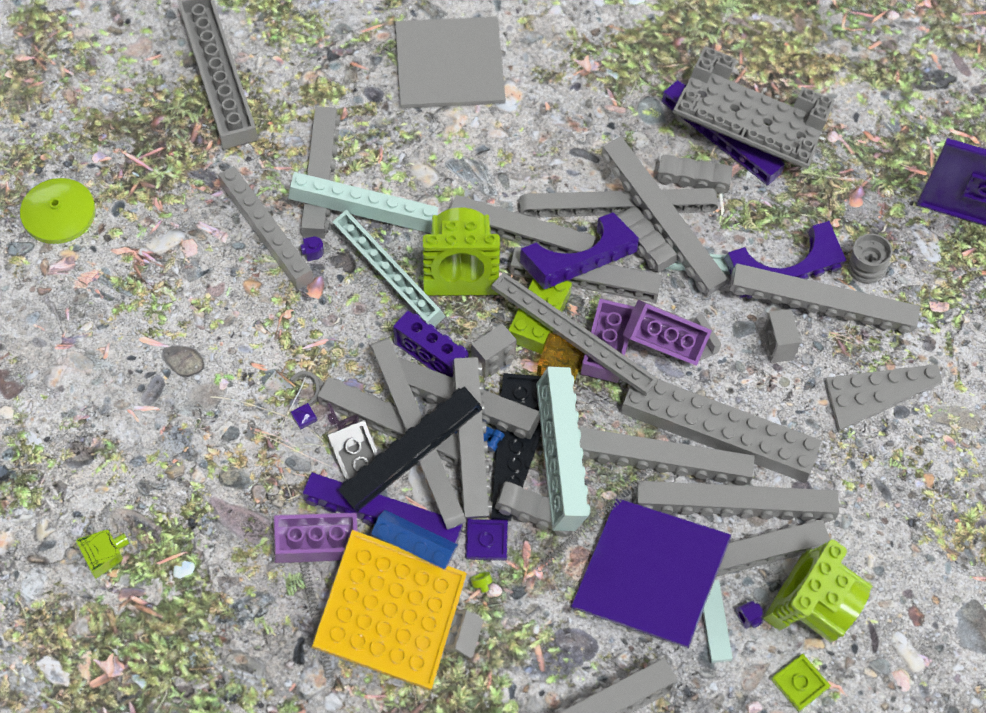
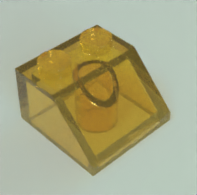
M549 333L538 363L537 376H542L547 367L571 368V375L574 376L575 383L585 353L559 335Z

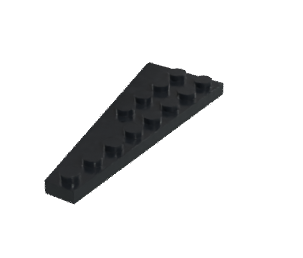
M503 373L501 397L539 411L536 384L541 376ZM540 421L531 439L519 438L510 431H501L505 436L497 444L491 520H512V514H501L495 508L504 482H510L523 488L542 435Z

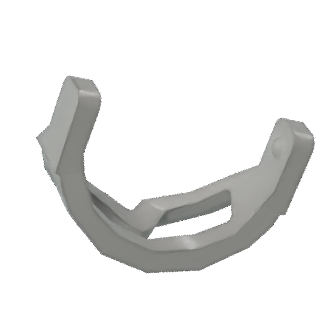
M297 372L290 378L293 383L301 377H312L315 380L316 392L314 397L308 401V404L313 406L318 401L317 396L320 392V386L322 389L325 383L312 372Z

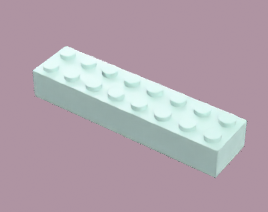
M547 367L536 384L553 531H576L590 515V506L587 504L586 499L588 488L584 482L585 467L582 466L583 449L580 448L581 431L577 425L579 414L575 409L576 394L573 392L574 376L571 375V368Z

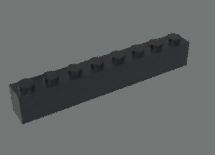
M465 386L455 390L451 395L452 397L446 402L442 401L439 403L435 411L423 416L419 424L409 428L404 436L399 440L393 441L385 452L377 454L368 466L361 467L357 475L342 483V487L338 490L357 512L482 410L480 403Z

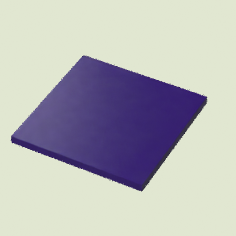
M947 138L916 205L986 226V149Z
M616 499L617 503H614L616 508L613 506V510H611L573 601L572 608L689 649L729 545L731 534L622 499L620 501Z

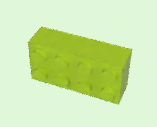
M533 278L528 289L563 312L571 295L572 283L564 281L544 290ZM520 308L509 328V332L517 340L516 345L542 355L553 333L552 330Z

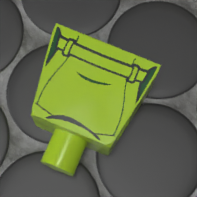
M103 530L76 540L95 579L121 562L123 557L119 549L130 544L125 533L113 539L109 530Z

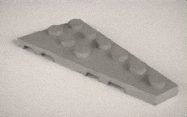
M938 364L826 377L825 379L838 433L851 425H856L868 417H873L902 401L911 399L912 396L924 393L942 383Z

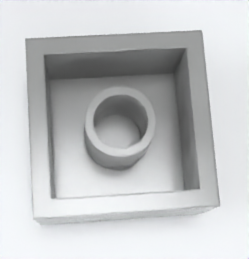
M792 309L771 311L763 327L770 361L775 363L794 360L796 353H798L799 345L802 343L801 333L797 331V318L793 316Z
M500 324L472 343L471 358L478 357V363L482 364V375L485 378L496 374L500 367L505 364L509 365L515 359L517 340L503 324Z

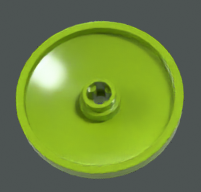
M54 178L39 183L26 194L20 207V218L27 233L34 239L48 244L67 243L80 237L89 229L96 213L95 202L90 191L80 182L68 178Z

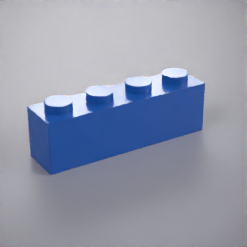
M384 510L379 515L371 533L443 569L448 567L458 547V544L387 510Z

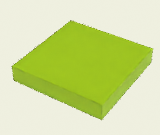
M801 654L771 678V681L798 713L831 687L804 654Z

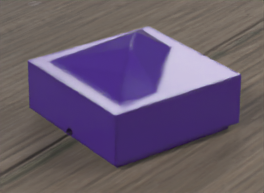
M308 403L291 411V415L300 430L318 421Z

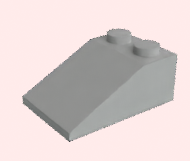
M365 420L327 434L345 480L352 479L358 474L357 472L361 467L368 466L378 454Z

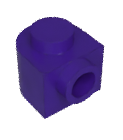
M315 236L303 238V244H300L302 255H306L307 261L320 259L324 255L323 241Z
M749 601L736 608L738 618L745 629L750 627L756 628L763 624V610L759 603Z

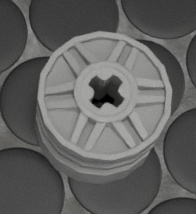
M877 234L860 236L854 243L848 264L849 272L852 276L864 283H876L886 276L893 253L890 242Z

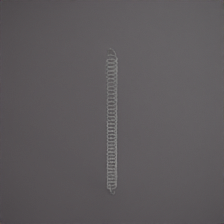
M620 492V495L617 494V497H614V502L617 503L615 498L620 501L618 496H620L624 500V498L621 495L622 492ZM580 527V530H579V531H580L581 533H583L582 529H584V530L587 532V530L585 529V527H584V528H583V527Z
M314 587L306 589V593H308L307 590H312ZM318 605L310 607V611H312V608H317ZM311 612V615H312V616H314V615H319V614H320V613L312 614V612ZM322 660V663H323V664H325V663H330V662H331V661L323 662V660Z

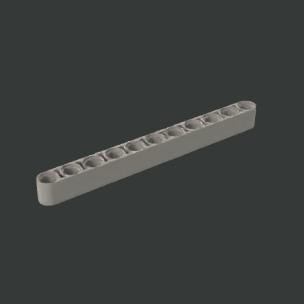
M715 189L662 190L678 213L714 212L718 209ZM626 191L533 193L520 196V212L522 215L529 217L605 216L612 212L619 215L633 206H636L643 214L641 207L634 203L632 195Z
M388 337L371 344L407 431L409 428L415 427L420 423L422 414ZM435 448L419 462L447 530L466 523V519Z

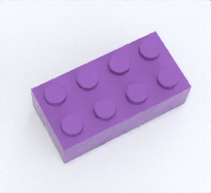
M599 299L591 330L592 334L624 356L629 338L624 336L623 333L634 310V306ZM585 354L581 370L582 375L615 383L619 382L618 376Z
M638 299L623 335L633 341L697 366L712 330Z
M357 513L274 515L275 563L341 561L350 532L352 530L358 532Z

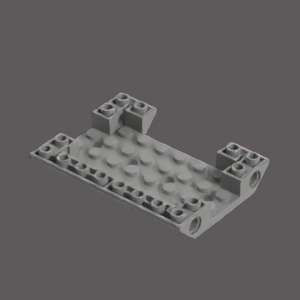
M705 46L694 67L691 78L674 108L673 114L807 170L835 100L802 86L794 106L787 105L753 89L730 81L729 77L737 59Z

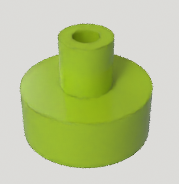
M490 572L478 573L470 579L473 588H480L481 593L489 591L488 585L492 582Z

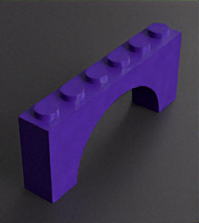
M612 212L598 218L597 233L601 240L590 249L577 253H557L543 248L536 242L521 248L520 263L545 290L637 252L639 237Z
M830 221L813 225L808 231L810 247L807 257L794 266L786 268L765 266L756 261L748 253L746 247L728 252L724 260L731 275L735 265L741 264L807 280L808 277L813 275L819 277L825 274V271L831 270V272L841 269L846 258ZM739 295L740 299L747 297V299L753 298L751 295Z

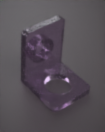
M327 404L329 412L327 417L331 425L335 424L337 430L359 422L357 414L339 421L331 404Z

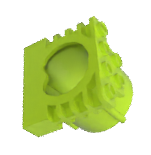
M465 207L451 208L441 212L439 215H433L431 234L423 236L424 293L427 296L499 295L492 289V284L499 278L500 236L498 234H491L489 215H483L477 210Z
M831 539L818 546V548L810 549L801 554L763 619L779 631L788 627L790 623L800 620L827 641L834 642L843 637L858 618L868 601L870 590L873 586L841 563L847 554V549L836 540Z

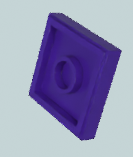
M468 519L466 560L507 561L508 520Z

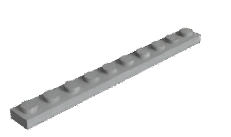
M503 272L492 284V289L645 396L657 384L658 378Z

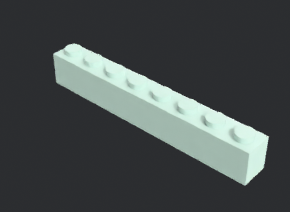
M297 172L293 174L288 197L291 200L340 212L347 210L353 215L431 233L432 216L437 215L439 208Z
M347 210L333 221L339 231L427 324L436 326L446 317L441 309Z

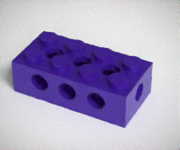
M407 310L393 326L394 344L433 371L453 378L452 362L454 358H468L469 356L465 347L455 344L448 335L438 332L435 326L424 322L416 313L413 314Z

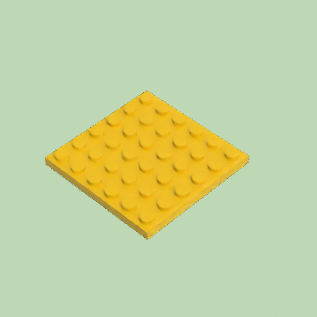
M352 530L311 648L430 691L433 687L467 573L450 566L443 569L397 546Z

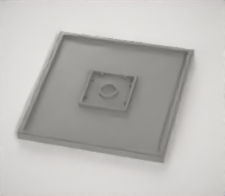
M498 16L395 21L400 109L506 104Z

